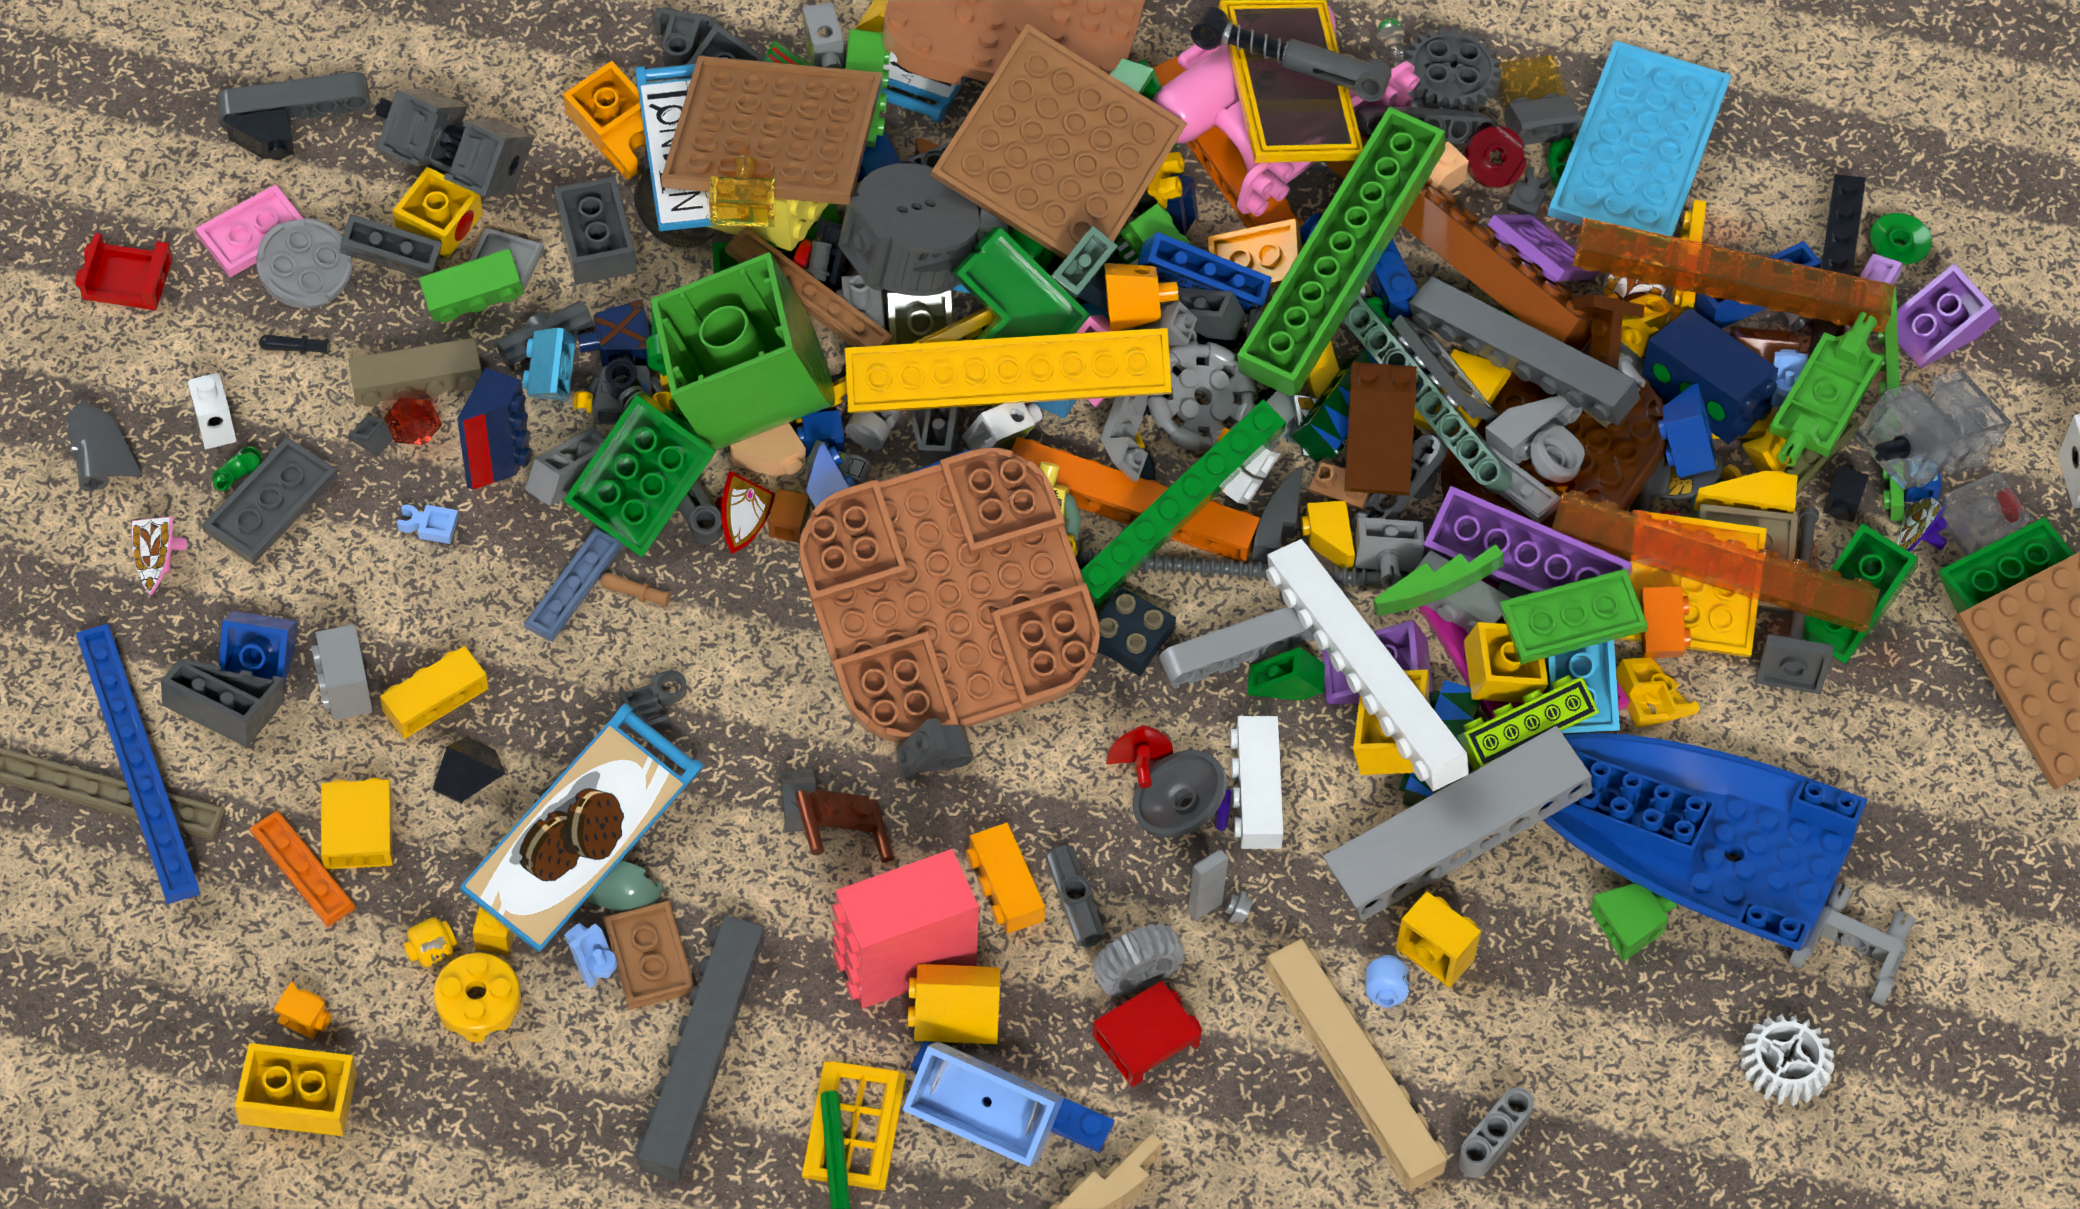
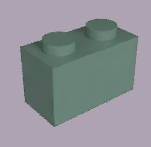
M1092 226L1054 272L1052 278L1076 299L1113 254L1117 245Z

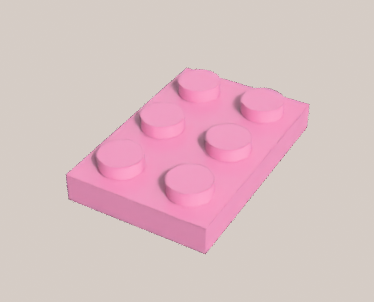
M275 184L195 228L197 237L226 274L232 277L256 264L260 242L271 228L280 222L304 220V218Z

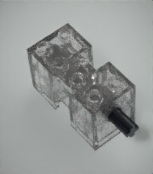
M1963 370L1934 377L1931 381L1933 384L1931 387L1932 391L1928 396L1916 383L1886 390L1853 435L1903 490L1916 486L1920 488L1932 482L1942 468L1951 476L1972 469L1977 471L1987 464L1990 459L1988 455L1993 448L1999 446L2006 439L2007 435L2005 432L2012 425V422Z

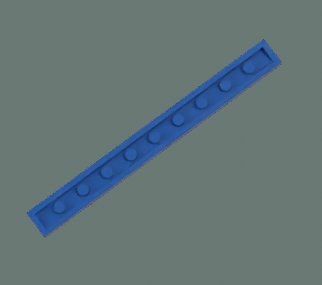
M105 624L77 632V641L166 904L200 895L197 880L109 625Z

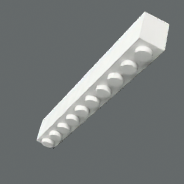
M1300 539L1267 554L1269 569H1266V575L1270 584L1273 587H1278L1286 605L1296 610L1301 625L1305 629L1309 628L1312 631L1319 649H1325L1328 652L1335 670L1343 672L1353 693L1358 692L1362 697L1367 712L1370 715L1375 714L1378 718L1383 733L1387 737L1391 736L1394 739L1401 757L1410 760L1417 778L1421 782L1425 780L1432 791H1435L1469 775L1467 752L1304 541Z

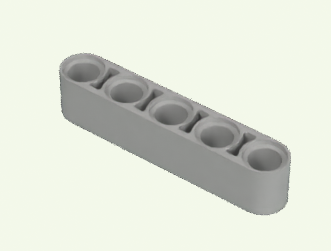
M1287 606L1171 646L1160 654L1159 661L1172 687L1180 688L1179 685L1189 682L1191 684L1209 678L1211 673L1217 671L1223 673L1240 667V663L1246 661L1252 663L1269 657V653L1278 650L1281 653L1300 646L1299 643L1307 640L1313 642L1315 639L1312 631L1309 628L1305 629L1301 625L1296 610L1293 607L1289 608Z

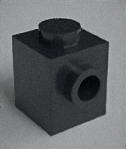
M1838 465L1822 513L1831 515L1838 520L1854 522L1869 475Z

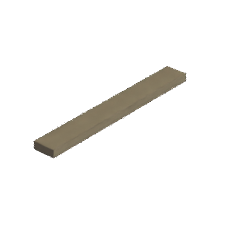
M0 747V783L138 820L124 780ZM166 792L179 831L214 841L225 817L226 809Z

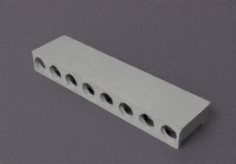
M1556 725L1323 856V859L1327 864L1329 872L1334 876L1362 922L1592 793V776ZM1583 784L1577 791L1570 793L1575 787ZM1550 801H1553V803L1550 806L1540 810L1545 804H1547ZM1524 817L1520 823L1511 826L1515 821ZM1492 834H1495V835H1494L1491 839H1489L1488 841L1482 842L1486 837H1488V836H1490V835H1492ZM1466 850L1461 856L1452 859L1459 852ZM1436 867L1431 873L1423 875L1429 869ZM1407 883L1402 889L1394 892L1400 885ZM1377 900L1372 906L1364 908L1370 902Z

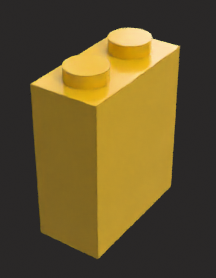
M368 778L365 781L338 779L330 783H321V857L325 869L393 866L392 790L390 779Z
M917 964V977H910L909 998L916 999L915 1006H909L908 1027H915L914 1041L997 1044L1001 967Z

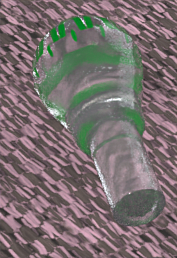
M1386 18L1379 23L1377 34L1388 53L1391 54L1394 66L1396 67L1404 61L1402 51L1404 49V28L1402 23L1396 18Z

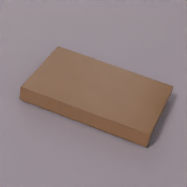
M669 900L603 917L610 946L617 959V970L629 1010L691 994L694 982Z

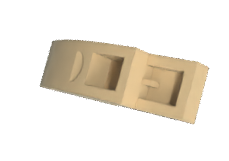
M1153 1133L1145 1141L1142 1139L1138 1140L1128 1151V1157L1121 1164H1113L1104 1175V1179L1095 1171L1087 1179L1081 1177L1070 1189V1195L1063 1202H1055L1049 1209H1122L1148 1188L1150 1174L1145 1170L1161 1156L1163 1142Z

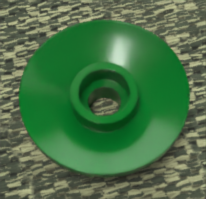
M1891 213L1875 221L1870 231V243L1878 255L1902 262V265H1909L1923 260L1929 254L1932 246V236L1927 226L1919 219L1908 214Z

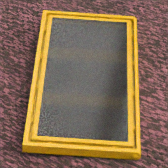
M1220 0L1218 8L1224 11L1229 22L1236 25L1235 27L1240 25V29L1247 31L1253 29L1254 33L1262 36L1267 33L1268 38L1275 40L1281 38V42L1284 43L1293 38L1339 53L1326 0ZM1231 44L1227 46L1254 163L1357 160L1363 150V144L1348 88L1282 68V63H1278L1275 58L1269 57L1265 59L1262 54L1255 53L1252 55L1250 50L1243 48L1239 51L1237 46Z

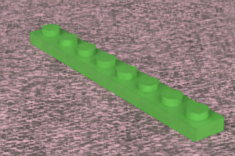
M1883 286V299H1877V318H1883V326H1878V345H1884V353H1879V355L1883 356L1879 372H1885V380H1880L1879 384L1880 399H1886V407H1881L1880 418L1881 426H1887V435H1881V443L1902 435L1896 286ZM1896 458L1882 463L1883 482H1889V490H1883L1884 510L1890 509V520L1903 521V460Z

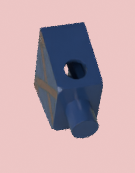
M643 299L597 312L594 315L595 332L578 334L580 353L599 350L602 366H607L611 361L617 359L620 354L624 353L632 354L636 357V366L648 365L646 340L650 333Z

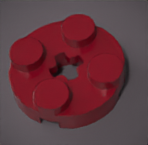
M1502 126L1488 127L1476 132L1470 138L1465 149L1464 157L1469 160L1467 168L1469 175L1475 182L1486 188L1498 189L1516 182L1526 167L1522 139L1513 130ZM1499 150V158L1502 162L1501 164H1492L1489 154Z

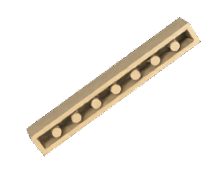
M1300 939L1266 957L1265 972L1406 1190L1409 1192L1443 1174L1447 1162L1445 1148L1439 1141L1433 1140L1428 1132L1429 1126L1426 1119L1421 1113L1416 1114L1410 1104L1411 1100L1407 1090L1403 1085L1398 1086L1392 1077L1390 1064L1384 1057L1380 1058L1375 1051L1371 1035L1366 1029L1362 1030L1356 1022L1354 1009L1348 1002L1344 1003L1339 996L1335 980L1331 975L1326 976L1320 967L1321 962L1316 951L1312 947L1308 948L1303 939Z

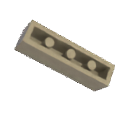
M475 338L348 358L356 406L373 407L380 402L389 400L403 402L410 400L414 396L426 394L429 396H439L445 391L456 389L470 391L474 389L482 375Z

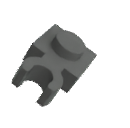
M1531 166L1527 170L1526 183L1518 180L1507 202L1506 209L1522 215H1533L1536 217L1546 198L1547 191L1543 189L1549 183L1550 173L1546 172L1542 179H1535L1533 177L1535 168Z

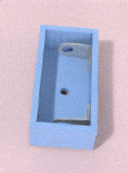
M937 1041L926 1049L903 1111L1030 1167L1040 1159L1064 1097ZM984 1097L991 1099L992 1103L990 1106L984 1105Z

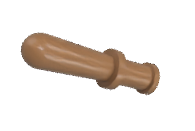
M605 573L600 579L601 585L604 588L639 597L641 602L649 600L666 608L671 599V592H663L651 588V585L646 582L642 585L613 573Z

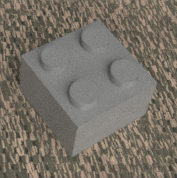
M355 624L315 632L318 645L311 646L324 711L331 709L333 720L372 713L369 689Z

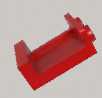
M94 233L92 242L87 243L85 247L83 269H79L76 275V287L80 288L82 299L157 311L173 260L169 243L157 241L154 251L105 244L102 234Z
M1161 980L1093 1021L1092 1035L1132 1088L1142 1082L1144 1073L1189 1045L1193 1049L1199 1047L1202 1028L1196 1017L1193 1015L1188 1016L1182 1008V1001L1177 992L1172 988L1169 990Z

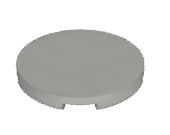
M312 218L292 220L285 223L280 222L275 225L261 240L256 257L257 274L263 287L278 301L296 308H314L332 301L345 289L352 271L353 262L351 256L340 253V243L343 236L329 224Z

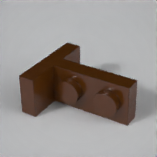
M1596 294L1574 297V310L1593 314L1589 356L1618 370L1623 320L1643 318L1645 305Z

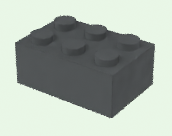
M613 176L554 188L556 212L575 285L637 273L635 249L616 177Z

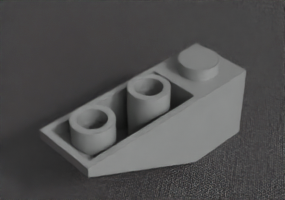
M1558 395L1509 408L1485 427L1486 442L1490 447H1494L1517 465L1521 461H1526L1530 458L1532 441L1539 432L1547 430L1551 426L1559 425L1565 427L1568 423L1575 422L1581 415L1582 407L1576 408L1570 405L1564 397Z

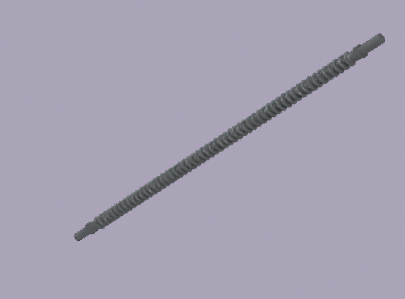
M1080 548L1075 557L1078 567L1081 568L1083 564H1088L1102 549L1095 553L1092 548L1088 552H1084L1083 548ZM1155 553L1154 557H1150L1140 567L1146 573L1149 569H1153L1154 573H1157L1158 570H1163L1164 574L1171 570L1174 575L1177 571H1181L1182 575H1185L1186 572H1191L1192 576L1199 572L1202 577L1205 573H1210V577H1214V574H1219L1220 578L1227 574L1230 579L1233 578V575H1238L1239 579H1242L1243 576H1248V580H1251L1255 576L1258 581L1262 577H1266L1267 581H1269L1266 575V569H1269L1268 564L1264 565L1261 560L1258 564H1253V560H1249V563H1244L1243 559H1240L1239 563H1235L1233 558L1230 559V562H1225L1224 558L1216 561L1214 557L1211 558V561H1207L1204 556L1201 560H1197L1196 556H1193L1192 559H1187L1186 555L1179 559L1176 554L1173 558H1169L1168 554H1165L1164 557H1159V554ZM1327 565L1324 567L1335 583L1340 582L1343 587L1350 583L1353 588L1356 584H1361V588H1364L1365 585H1372L1378 589H1385L1381 584L1380 569L1377 572H1366V568H1363L1359 572L1356 567L1352 571H1348L1347 567H1344L1343 570H1338L1337 566H1334L1332 570ZM1400 574L1402 579L1407 576L1405 574ZM1388 579L1389 586L1391 587V579Z

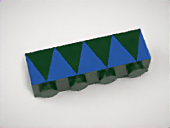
M1366 348L1345 361L1306 417L1290 435L1316 463L1327 456L1330 459L1334 458L1345 446L1342 442L1347 439L1349 382L1352 362L1379 364Z
M1445 680L1441 692L1434 691L1430 706L1460 743L1457 735L1466 732L1463 725L1475 720L1481 700L1472 699L1471 688ZM1404 773L1399 791L1404 792L1402 804L1412 807L1452 783L1432 791L1425 780L1421 782L1415 773Z

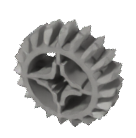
M1149 924L1145 928L1139 926L1136 930L1132 932L1127 931L1125 935L1117 937L1114 942L1106 945V949L1098 953V957L1093 961L1095 978L1107 995L1120 997L1124 994L1136 993L1155 985L1165 978H1169L1172 972L1178 970L1179 965L1184 961L1183 956L1185 952L1182 948L1183 944L1171 926H1165L1164 924H1157L1156 926Z

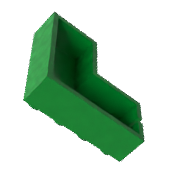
M993 227L975 246L979 253L970 252L950 273L996 317L975 340L1075 334L1091 316L1001 227Z

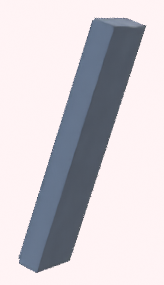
M595 527L524 623L525 628L553 643L622 549L623 544L610 534Z

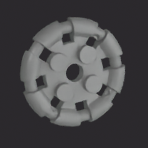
M1190 341L1188 345H1177L1169 349L1172 394H1169V400L1164 398L1163 394L1150 395V398L1147 400L1151 416L1158 428L1162 427L1170 435L1168 439L1178 446L1194 452H1198L1199 449L1209 451L1217 443L1218 436L1225 428L1221 422L1226 419L1232 425L1228 429H1232L1257 406V404H1254V395H1257L1255 381L1239 373L1238 361L1234 358L1236 354L1216 343L1207 342L1206 345L1198 344L1197 341ZM1197 357H1205V365H1197ZM1174 366L1181 371L1178 377L1172 372ZM1226 367L1234 376L1229 379L1228 375L1221 370ZM1196 390H1201L1207 394L1209 399L1207 405H1201L1195 400L1194 393ZM1234 396H1242V404H1233ZM1176 413L1185 422L1180 427L1171 419ZM1198 430H1206V437L1200 436Z

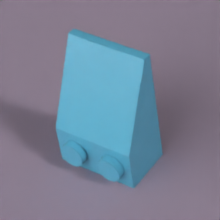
M564 328L534 331L533 339H528L526 356L531 358L530 370L524 371L523 389L527 390L529 397L569 402L576 338Z
M1614 640L1545 658L1548 678L1547 692L1554 690L1551 683L1570 675L1572 680L1583 677L1600 712L1562 730V734L1620 730Z

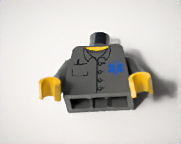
M624 353L617 357V359H628L636 366V357L632 354ZM604 366L601 375L595 377L584 391L574 393L573 411L583 408L587 409V413H592L593 406L594 424L615 425L624 413L625 405L608 393L605 379V369L607 366ZM636 366L643 393L666 409H669L670 412L673 411L671 393L666 392L657 378L649 376L648 367ZM625 375L617 376L614 379V381L617 383H625L630 378Z

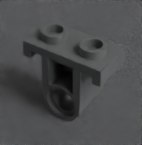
M657 7L654 15L655 34L661 35L662 31H665L662 43L665 67L687 65L697 51L701 37L706 38L715 23L717 24V18L705 14H693L676 9Z
M939 718L927 719L897 749L898 762L903 769L905 779L918 778L921 771L950 770L966 766L974 759L964 726H941Z

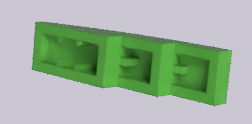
M1495 544L1471 562H1468L1460 553L1435 572L1426 562L1373 599L1374 612L1378 616L1414 609L1446 598L1477 583L1503 567L1504 554Z

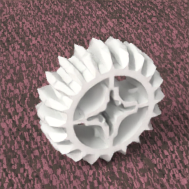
M1781 1013L1777 1016L1776 1022L1767 1017V1019H1764L1763 1025L1757 1023L1753 1026L1752 1033L1746 1035L1745 1045L1742 1046L1740 1055L1743 1058L1740 1066L1742 1070H1746L1745 1082L1755 1081L1753 1085L1754 1092L1760 1091L1762 1088L1766 1090L1764 1094L1765 1101L1774 1094L1778 1096V1105L1783 1104L1785 1097H1789L1792 1106L1797 1104L1799 1097L1807 1103L1811 1100L1812 1095L1817 1097L1821 1094L1823 1087L1829 1084L1830 1074L1834 1070V1063L1831 1062L1834 1057V1051L1828 1049L1830 1044L1829 1038L1819 1039L1822 1033L1821 1027L1814 1030L1809 1029V1019L1802 1025L1797 1023L1796 1014L1791 1017L1790 1021H1786ZM1784 1039V1040H1789V1041H1787V1042H1780V1041H1777V1040ZM1801 1046L1808 1051L1813 1060V1063L1810 1061V1057L1806 1056L1802 1052ZM1793 1051L1791 1062L1787 1061L1785 1066L1781 1067L1784 1057H1788L1790 1052ZM1762 1056L1765 1057L1766 1062L1772 1065L1774 1073L1767 1068ZM1793 1076V1077H1796V1078H1799V1079H1786V1078Z

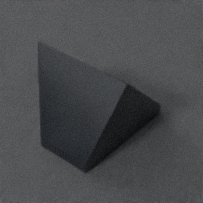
M469 737L448 745L433 786V791L462 804L466 799L505 774L496 750Z

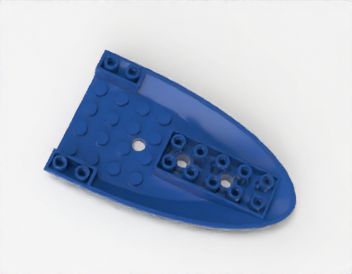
M1583 733L1564 735L1592 776V793L1545 818L1543 821L1574 847L1602 865L1685 908L1797 951H1801L1807 946L1850 852L1868 799L1775 766L1696 745L1627 734ZM1583 784L1575 787L1570 793L1577 791ZM1550 801L1547 804H1545L1540 810L1550 806L1553 803V801ZM1728 854H1736L1740 856L1742 860L1738 862H1732L1728 860L1725 856Z

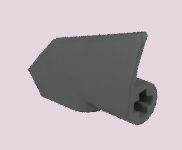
M83 401L67 414L71 448L74 460H76L79 487L82 490L93 491L106 488L109 476L142 477V472L111 415Z

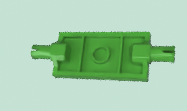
M1859 313L1851 330L1844 335L1835 337L1826 332L1822 335L1770 424V433L1786 439L1782 449L1777 454V459L1784 464L1787 458L1790 457L1787 466H1795L1804 447L1826 457H1829L1883 362V356L1871 352L1867 346L1866 340L1877 325V320L1872 315L1869 316L1865 323L1864 319L1867 313Z

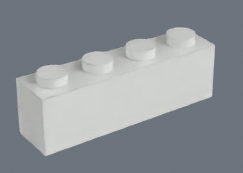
M1238 716L1236 729H1230V749H1237V758H1232L1231 776L1232 778H1238V787H1233L1232 792L1233 808H1239V817H1234V837H1240L1241 849H1281L1283 814L1278 716Z

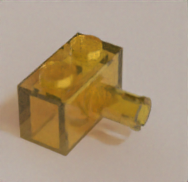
M744 155L736 158L735 177L711 176L709 194L711 225L775 227L777 202L775 178H754L756 160L752 156L747 155L746 166L743 165Z

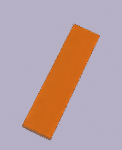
M278 810L249 828L250 833L327 928L356 909L355 904Z

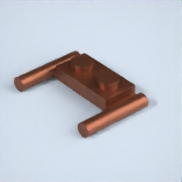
M817 789L810 794L807 790H800L795 793L812 855H820L824 852L818 826L867 832L872 831L881 862L894 860L877 799H869V796Z

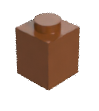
M777 490L768 521L769 537L800 543L801 532L807 523L810 512L809 495L802 494L796 490Z

